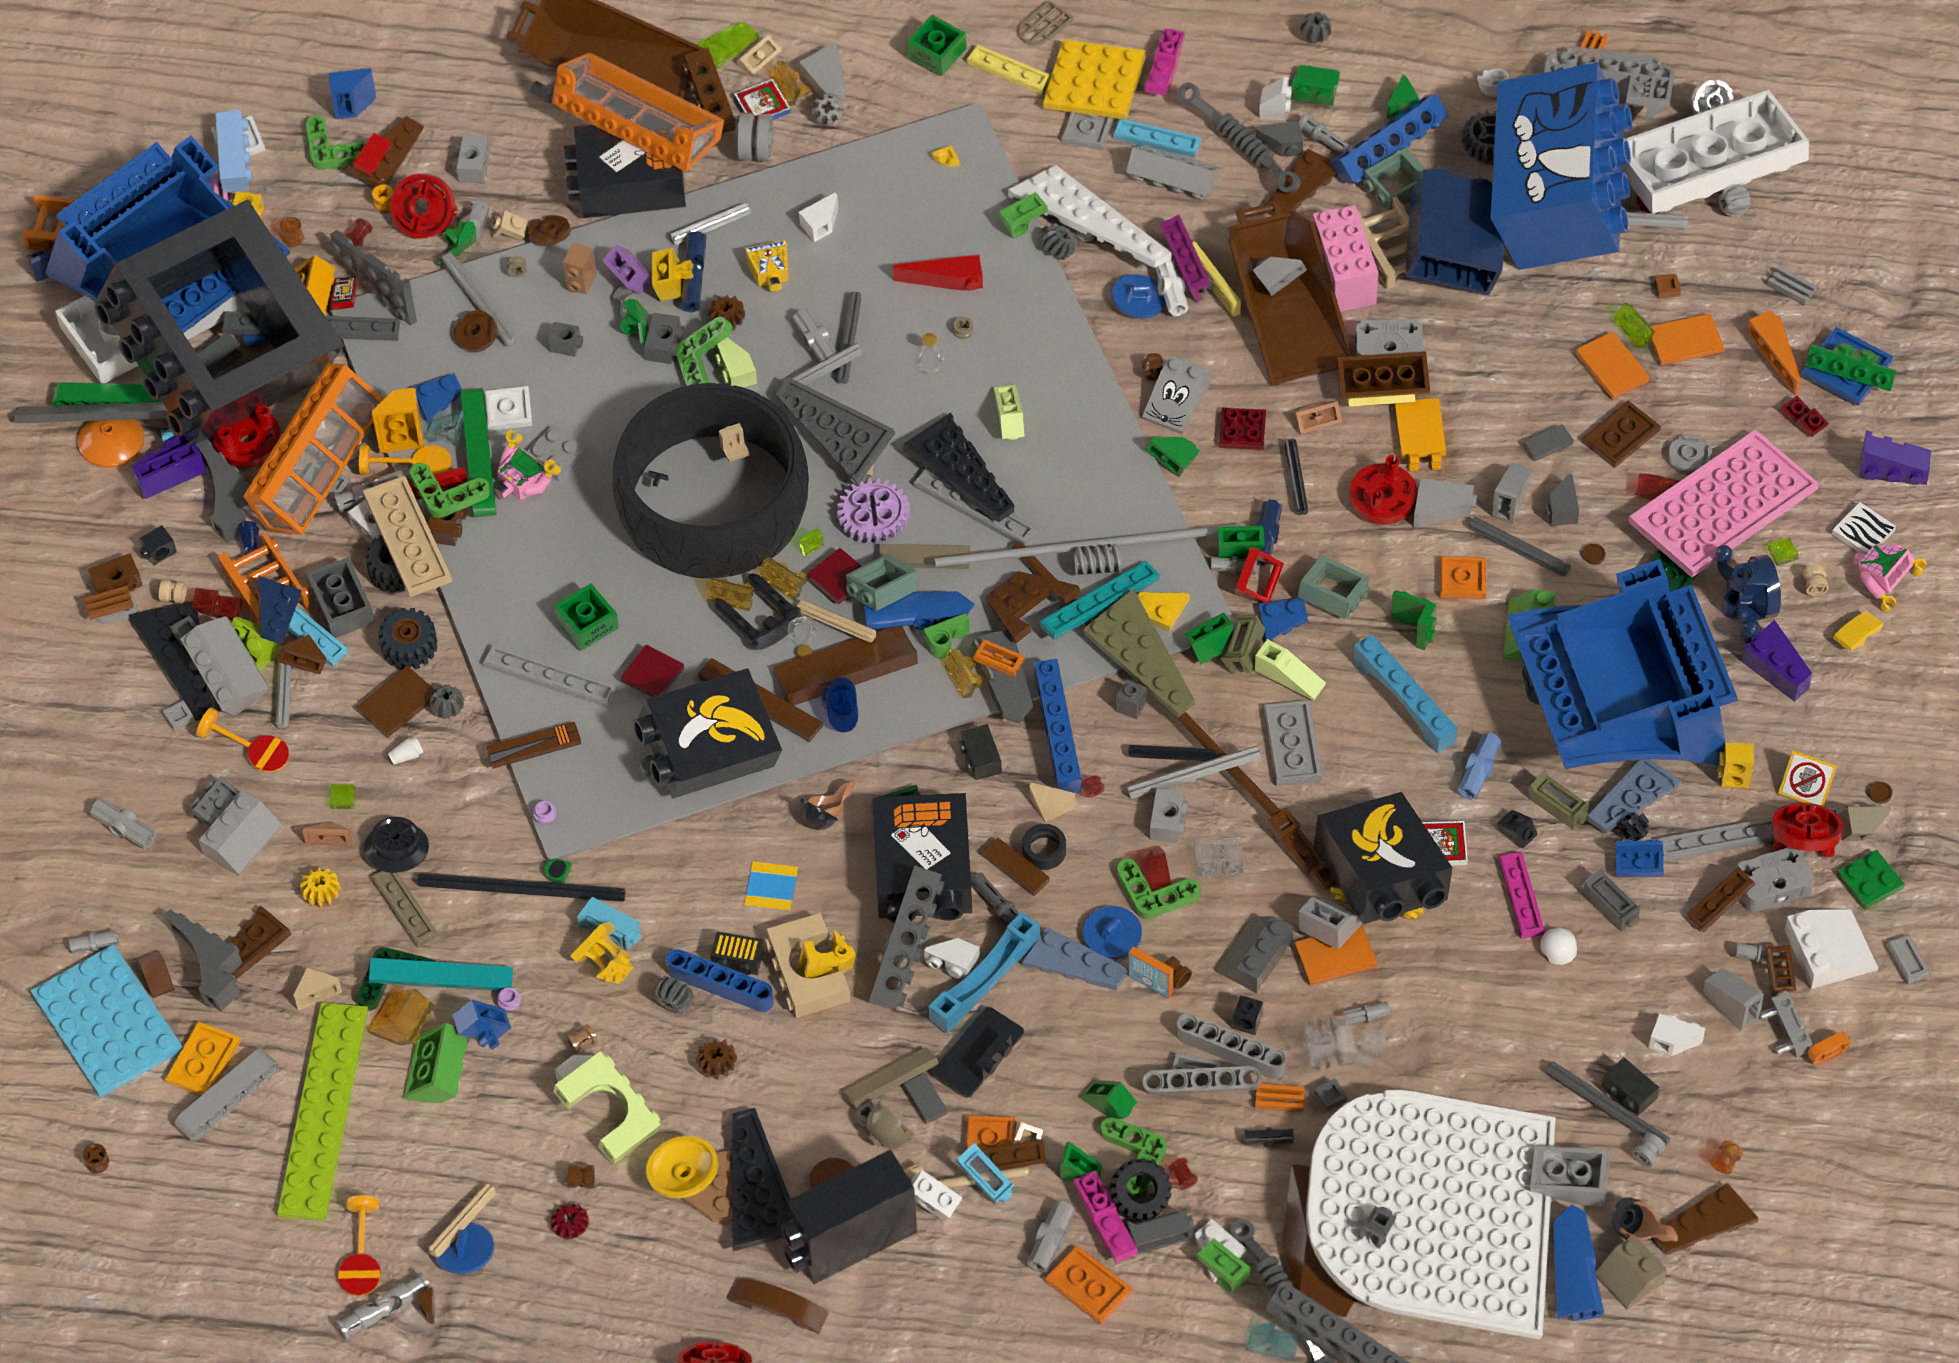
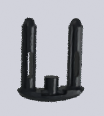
M751 573L748 575L749 584L784 616V619L778 622L773 616H768L763 622V626L767 630L764 629L759 633L725 600L717 598L713 601L715 610L750 642L751 649L762 650L783 639L798 625L801 619V609L799 607L794 608L760 575Z

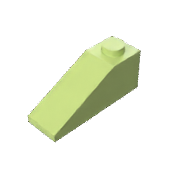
M1016 384L994 387L1002 439L1016 440L1019 437H1025L1023 412Z

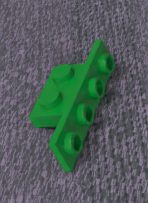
M1837 343L1833 351L1811 344L1805 365L1890 392L1897 372L1895 369L1878 365L1880 356L1875 355L1874 352L1870 350L1861 351L1846 343Z

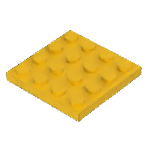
M1063 39L1043 102L1044 108L1127 120L1146 57L1145 50Z

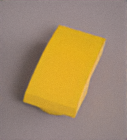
M1865 611L1844 625L1834 635L1833 639L1851 651L1864 645L1868 636L1881 631L1884 623L1868 611Z

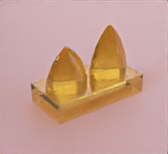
M776 61L770 78L776 83L787 104L794 106L797 99L809 94L812 88L805 84L797 83L796 80L800 74L789 69L784 61Z
M770 557L763 560L760 576L791 599L795 600L800 597L801 589L807 581V573H794L788 569L787 563L776 562Z
M711 577L708 581L706 601L713 602L719 598L725 600L734 608L750 611L754 588L749 582L740 585L729 582L727 579L720 580Z
M958 648L951 649L943 665L963 699L970 698L974 690L980 688L985 682L983 676L971 671L979 662L974 661L972 657L962 656Z

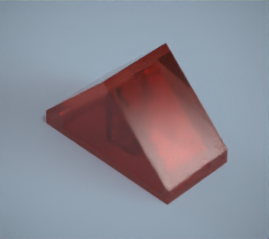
M1160 846L1137 850L1144 878L1151 891L1170 886L1171 879L1164 850Z

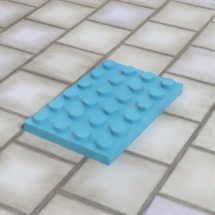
M114 944L31 990L32 996L100 1098L179 1054L183 1048Z

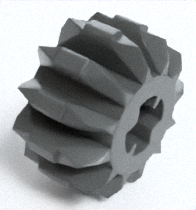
M1054 223L1042 233L1040 243L1044 246L1043 250L1048 251L1049 255H1053L1055 259L1065 260L1076 251L1078 240L1074 237L1075 234L1071 233L1069 228H1064L1062 224L1057 225Z
M664 976L657 982L652 993L655 1001L659 1002L660 1006L678 1014H683L690 1007L694 998L692 990L686 984L668 976Z

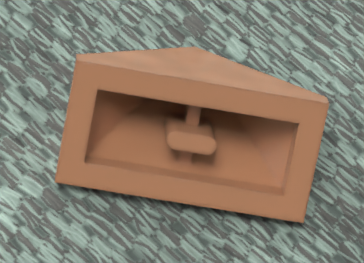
M1338 401L1311 403L1295 412L1300 434L1343 423Z
M333 821L303 828L305 844L352 846L350 830Z

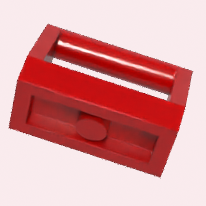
M1251 547L1234 594L1261 604L1269 603L1284 563ZM1256 560L1273 565L1263 596L1246 588Z

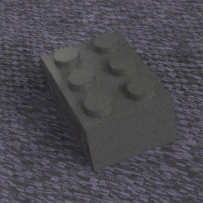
M349 557L306 572L309 588L333 637L337 638L375 623L372 607Z

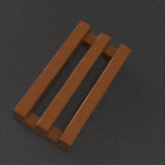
M128 586L84 598L90 620L134 607Z

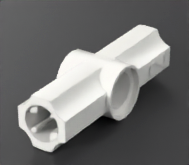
M1171 259L1156 267L1159 278L1158 293L1159 295H1164L1168 311L1172 313V316H1180L1188 310V304L1184 295L1185 280L1183 277H1179L1175 262Z

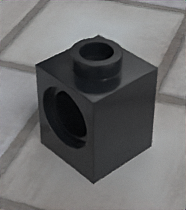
M163 525L139 538L141 543L139 551L145 560L149 559L153 565L177 553L174 540Z
M1240 995L1233 1014V1029L1256 1035L1263 1016V1001Z

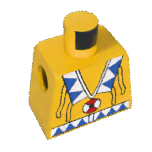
M786 240L745 248L747 264L758 286L769 285V289L772 292L781 290V283L789 280Z

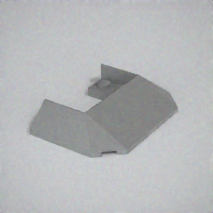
M1576 46L1566 47L1564 52L1558 54L1554 51L1547 55L1544 73L1598 62L1606 79L1615 78L1619 96L1627 97L1626 104H1632L1636 107L1647 106L1646 120L1670 104L1675 70L1670 66L1666 68L1662 66L1661 60L1656 57Z

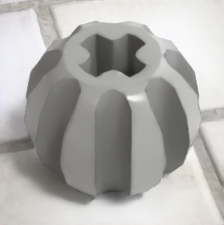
M822 94L823 100L816 98L813 102L818 107L812 108V114L820 115L816 119L819 123L822 124L824 120H827V125H832V119L835 118L837 121L841 119L842 115L838 111L844 110L843 104H836L839 98L835 95L832 99H829L828 94ZM827 106H831L829 113H825L824 110Z
M1731 185L1719 194V205L1726 215L1740 216L1750 208L1751 199L1749 192L1741 185Z

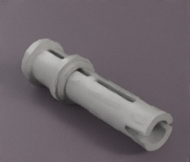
M1306 113L1299 121L1301 131L1303 130L1311 135L1314 141H1322L1339 154L1352 147L1328 131L1324 123H1319L1311 118L1312 116L1309 113Z

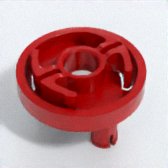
M420 173L404 178L396 186L391 197L390 207L394 222L401 231L414 238L423 239L438 236L449 227L453 218L458 214L455 213V211H458V208L455 205L452 190L444 180L432 174ZM419 198H424L428 202V210L424 214H419L416 210V205L418 204L416 201Z
M260 405L256 408V414L231 427H221L218 433L214 435V443L217 453L221 452L228 464L240 468H251L264 464L280 439L281 431L277 420L270 414V408L267 405ZM245 436L256 437L251 442H241V439Z
M1389 455L1385 463L1369 465L1361 469L1352 479L1349 496L1351 506L1361 518L1368 522L1381 525L1397 523L1408 517L1415 508L1417 485L1413 477L1405 469L1399 467L1400 459L1398 456L1395 457L1394 461V455ZM1383 492L1389 493L1391 497L1383 499Z
M1792 803L1782 806L1774 812L1772 817L1771 831L1775 837L1773 850L1776 852L1790 847L1802 851H1820V854L1824 857L1835 856V847L1842 838V819L1829 808L1813 803Z
M707 1341L698 1342L693 1346L683 1349L678 1354L677 1363H752V1357L747 1351L737 1345L726 1342Z

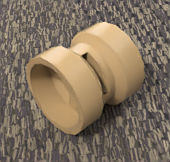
M1811 565L1803 570V577L1807 582L1805 585L1807 594L1819 596L1829 590L1828 581L1825 579L1826 570L1824 566Z
M164 579L161 581L159 587L160 602L174 601L176 604L185 602L187 594L186 582L178 581L177 583H172L170 580Z

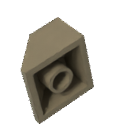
M1633 1234L1611 1252L1596 1271V1276L1628 1310L1664 1283L1667 1269Z

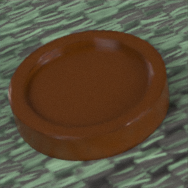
M1589 544L1583 550V558L1589 564L1597 565L1605 559V549L1599 544Z
M1875 782L1870 786L1869 797L1875 803L1884 804L1892 798L1893 791L1889 784Z

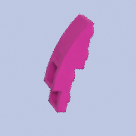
M1164 28L1155 52V61L1145 85V92L1166 96L1167 91L1171 88L1177 69L1185 32Z
M1094 1171L1075 1179L1074 1184L1093 1227L1105 1249L1109 1250L1115 1263L1137 1255L1138 1248L1120 1219L1116 1205L1097 1172Z

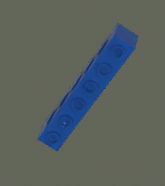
M1437 94L1425 95L1330 162L1342 183L1356 184L1363 179L1365 170L1392 156L1398 150L1410 147L1411 141L1421 139L1427 135V130L1440 126L1443 123L1442 120L1448 114ZM1389 137L1392 138V144L1389 142ZM1373 148L1376 149V155L1373 153ZM1358 159L1360 160V166L1357 164Z
M1058 659L1035 662L1034 676L1056 788L1072 793L1081 792V774Z

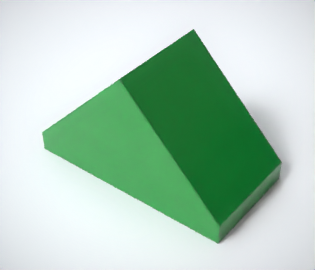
M1402 74L1387 104L1386 119L1391 120L1419 100L1406 75Z
M1070 1141L1066 1142L1060 1162L1061 1180L1074 1182L1075 1179L1094 1171L1100 1177L1103 1165Z

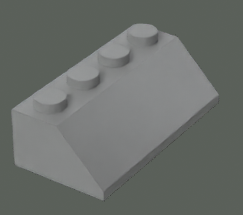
M1142 144L1132 147L1126 172L1132 174L1131 177L1134 179L1144 180V178L1152 180L1151 183L1154 185L1164 186V184L1172 186L1174 191L1184 193V190L1192 192V196L1204 199L1205 196L1212 195L1223 172V168Z
M225 616L200 624L181 638L183 645L223 712L236 716L270 690L228 617Z

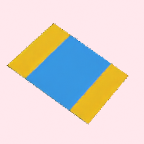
M752 862L744 905L790 911L798 866Z

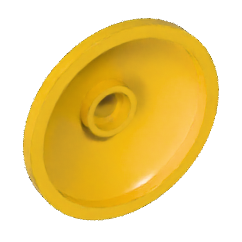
M696 1136L675 1137L661 1144L651 1154L646 1166L647 1179L651 1187L662 1196L668 1198L693 1196L704 1190L714 1179L718 1170V1157L713 1146L702 1138Z

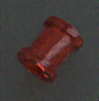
M358 218L354 223V228L346 236L351 239L355 247L357 245L362 247L365 237L372 232L373 227L368 221Z
M1187 1158L1177 1159L1168 1167L1169 1172L1174 1174L1179 1182L1178 1187L1180 1190H1186L1198 1181L1197 1175L1193 1174L1188 1166Z

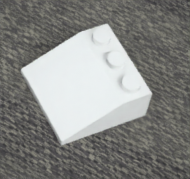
M1851 909L1808 910L1787 916L1784 931L1811 989L1878 970V966Z

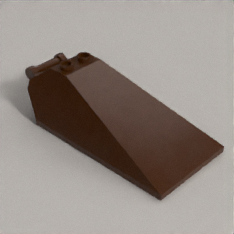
M541 0L539 6L522 1L520 13L512 30L506 36L508 41L520 44L519 53L555 70L558 69V65L587 53H592L682 99L690 81L689 76H685L682 69L684 54L705 49L598 0ZM528 13H532L534 17L525 36L519 34ZM582 62L568 67L573 71L575 77L580 74Z
M1278 199L1272 200L1269 204L1253 208L1236 209L1235 212L1239 224L1230 226L1229 245L1271 386L1337 370L1338 357L1354 355L1314 222L1295 211L1282 213ZM1269 212H1273L1275 215L1250 222H1247L1246 219L1248 217L1261 215ZM1269 257L1301 260L1307 269L1273 296H1271L1253 271L1261 260H1267Z

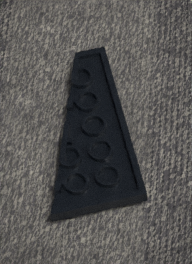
M951 412L904 443L903 450L998 523L1014 512L1015 505L1004 489L998 486L993 473H989L986 463L971 441H967L963 435L962 428L956 425Z
M196 601L129 614L130 621L135 625L152 655L168 676L182 700H184L195 721L201 720L209 708L217 710L215 697L185 646L180 644L170 630V626L188 616L191 617L197 626L200 625Z
M755 1108L732 1113V1252L784 1238L780 1225L789 1221L786 1201L791 1198Z

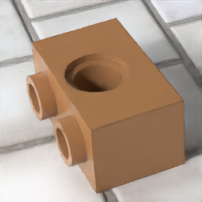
M574 242L563 260L567 289L576 293L587 294L597 276L593 248Z

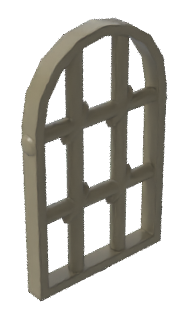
M1048 0L1022 22L1019 27L1020 39L1028 45H1043L1071 23L1074 17ZM1048 5L1053 7L1047 14L1041 13ZM1055 10L1062 13L1055 20H1051L1048 17ZM1036 15L1042 17L1035 24L1029 23ZM1064 16L1069 18L1061 26L1057 24V22ZM1043 20H1047L1048 22H1050V24L1043 30L1041 29V31L1036 28V26H1038ZM1025 25L1029 26L1030 28L1022 34V28ZM1052 26H1056L1057 29L1049 36L1045 34ZM1034 30L1038 33L1031 40L1025 39V36L1030 31ZM1042 36L1045 38L1041 41H1035Z

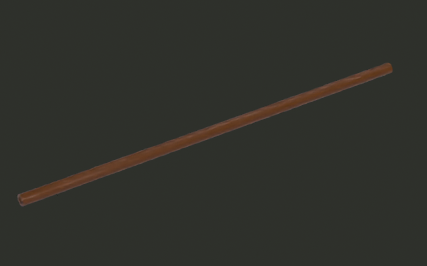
M1018 541L1013 545L1012 549L1026 547ZM1035 556L1020 557L1038 576L1057 580ZM1076 598L1072 599V600H1071L1069 603H1067L1066 605H1068V604L1074 602V601L1077 600V599H1076ZM1095 618L1088 620L1084 624L1088 626ZM1169 711L1205 749L1218 750V757L1227 755L1186 712L1177 718ZM1239 766L1226 769L1271 817L1281 811Z

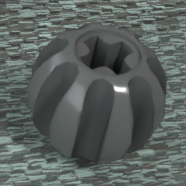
M1318 11L1307 14L1300 25L1302 36L1307 41L1315 44L1325 41L1332 29L1330 19Z
M450 685L437 687L430 697L432 711L438 717L443 716L444 719L457 716L464 705L461 691L457 687H451Z

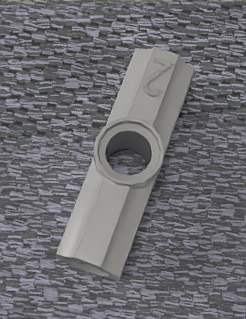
M802 308L798 310L793 316V321L802 334L806 348L814 352L819 362L837 354V351L830 342L824 325H819L810 309Z
M103 798L97 799L94 802L90 811L91 816L108 826L115 836L120 839L127 838L143 849L150 848L153 845L157 836L156 831L140 822L133 812L126 808L121 810Z
M1063 1200L1055 1201L1046 1222H1042L1035 1240L1036 1243L1027 1261V1265L1034 1271L1039 1273L1047 1272L1056 1251H1059L1064 1243L1066 1229L1074 1214V1207Z

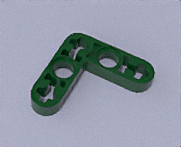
M384 947L378 949L372 957L384 959L386 956L388 959L436 962L431 958ZM369 965L357 999L359 1006H366L369 1011H372L380 1004L387 984L369 983ZM370 990H372V999H369L368 1002H365L364 999L369 998Z

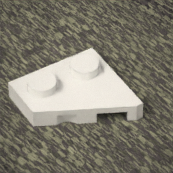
M1213 1219L1195 1234V1240L1200 1250L1214 1238L1239 1259H1242L1247 1254V1249ZM1208 1268L1211 1282L1215 1284L1217 1282L1216 1273Z

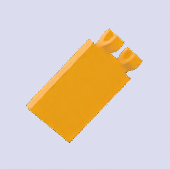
M1439 398L1415 399V402L1395 403L1401 459H1408L1410 472L1419 471V458L1429 457L1431 458L1432 470H1441V457L1446 456V445Z

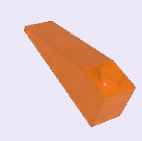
M1772 310L1750 319L1747 334L1794 395L1799 394L1801 379L1782 319L1776 316Z

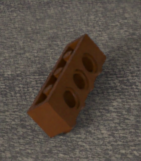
M709 48L684 54L682 69L684 75L689 76L690 81L688 85L691 94L695 93L696 106L708 112L712 109L719 111L712 114L724 119L722 134L734 131L736 120ZM704 73L706 75L701 77L696 74ZM710 91L712 94L706 95L703 92Z

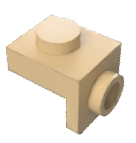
M504 210L492 222L491 227L494 229L492 237L497 238L503 233L521 241L525 236L528 220Z
M740 423L719 430L720 447L728 462H733L749 455V451L744 443L743 429Z

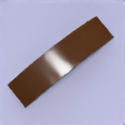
M1287 808L1267 820L1285 851L1315 884L1326 890L1336 883L1314 850L1313 844L1300 830L1299 822Z
M738 1279L729 1298L730 1302L752 1309L755 1306L796 1321V1326L817 1334L820 1333L829 1314V1311L798 1294L775 1285L750 1279Z

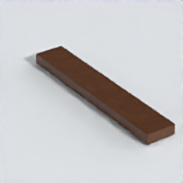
M711 658L698 673V678L707 681L736 671ZM755 683L769 719L804 740L811 742L823 727V722Z

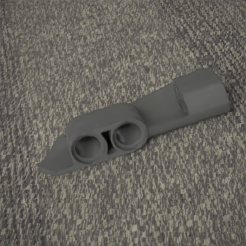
M1007 631L981 635L974 639L971 644L976 652L982 640L985 639L1019 654L1017 643L1012 640L1010 633ZM1003 656V658H1006V659H1008V660L1013 661V662L1016 663V661L1011 660V659H1009V658ZM981 664L987 678L989 692L1000 716H1005L1006 720L1021 723L1033 708L1022 664L1019 671L1017 670L1015 677Z

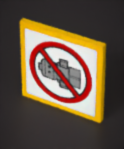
M1793 750L1778 794L1803 803L1824 806L1837 765Z

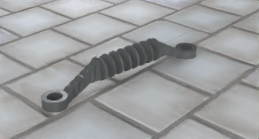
M1186 82L1179 87L1178 99L1187 105L1194 104L1217 123V131L1222 132L1224 137H1228L1230 142H1234V145L1239 147L1241 152H1245L1247 157H1251V161L1256 163L1259 168L1267 167L1278 179L1277 184L1281 191L1292 194L1300 187L1299 176L1291 171H1284L1273 159L1274 152L1268 149L1267 145L1262 144L1260 139H1256V136L1251 134L1249 129H1245L1243 124H1239V121L1234 119L1232 114L1227 113L1223 115L1200 97L1198 86ZM1191 88L1193 91L1192 96L1186 99L1185 93ZM1288 177H1292V179H1293L1292 185H1291L1290 187L1286 188V187H1285V181H1286V179H1287Z
M1244 1219L1236 1220L1231 1225L1230 1235L1256 1259L1258 1264L1255 1269L1258 1274H1262L1261 1280L1266 1282L1265 1286L1271 1290V1296L1274 1295L1282 1281L1293 1286L1291 1281H1286L1288 1276L1286 1273H1282L1283 1267L1277 1265L1279 1262L1277 1257L1267 1254L1254 1240L1255 1229L1253 1224ZM1245 1228L1249 1231V1234L1244 1237L1238 1236L1236 1230ZM1301 1334L1314 1363H1336L1333 1359L1324 1357L1318 1344Z

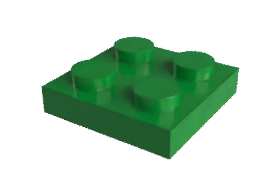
M1878 850L1838 870L1837 874L1864 909L1873 906L1904 888V882Z

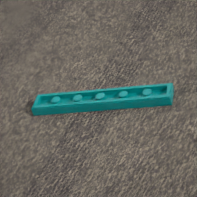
M1144 561L1040 620L1039 626L1055 640L1108 610L1132 589L1137 593L1160 580V574L1147 561Z
M371 958L369 983L502 991L505 988H512L513 967Z

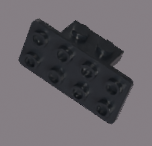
M986 1007L941 1059L939 1064L936 1065L932 1071L933 1076L965 1098L972 1097L988 1076L995 1072L999 1063L1010 1054L1012 1048L1024 1035V1028L992 1007Z

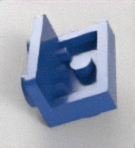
M1630 839L1617 841L1616 877H1664L1663 841L1648 839L1646 841H1633Z

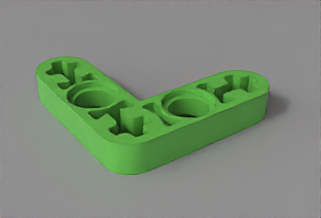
M314 115L306 121L313 167L323 170L351 165L367 143L355 142L329 147L324 118ZM314 125H318L319 132H315ZM316 140L324 141V143L321 145L313 144ZM318 153L323 154V160H319ZM339 153L348 154L345 158L337 157Z
M723 317L715 318L677 346L676 355L687 386L698 384V381H700L699 384L710 383L701 355L723 341L732 332V324ZM707 335L706 342L701 345V339ZM696 363V369L690 373V367Z
M416 463L410 468L411 480L429 513L435 518H442L485 500L490 495L489 483L483 478L473 479L443 492L427 464ZM418 472L424 474V481H422L420 475L417 474ZM427 487L435 488V491L431 494L423 492ZM456 495L465 496L462 501L453 500ZM436 499H437V502H438L439 506L442 507V508H439V509H438L437 506L435 507L434 501H435Z
M1123 859L1118 863L1117 876L1136 913L1142 919L1155 918L1193 903L1200 897V884L1194 879H1185L1152 892L1138 864L1134 860ZM1124 868L1131 870L1132 879H1130L1128 872L1124 871ZM1134 885H1140L1144 890L1141 893H1134L1131 888ZM1186 888L1194 890V893L1190 894L1189 891H1186ZM1165 895H1171L1175 900L1172 903H1165L1162 898ZM1143 905H1147L1148 907H1151V910H1147L1146 908H1143Z
M1107 1118L1101 1123V1136L1105 1141L1138 1153L1137 1159L1146 1158L1149 1161H1157L1156 1164L1161 1165L1167 1151V1143L1164 1137L1117 1118ZM1112 1127L1116 1128V1131L1108 1133V1129H1111ZM1125 1130L1123 1133V1138H1120V1134H1122V1131ZM1130 1134H1137L1141 1139L1137 1143H1131L1127 1140V1137ZM1160 1144V1148L1156 1149L1153 1157L1151 1155L1152 1146ZM1144 1176L1132 1177L1126 1186L1128 1196L1134 1199L1144 1197L1152 1182ZM1139 1177H1141V1187L1134 1190L1133 1186L1137 1184Z

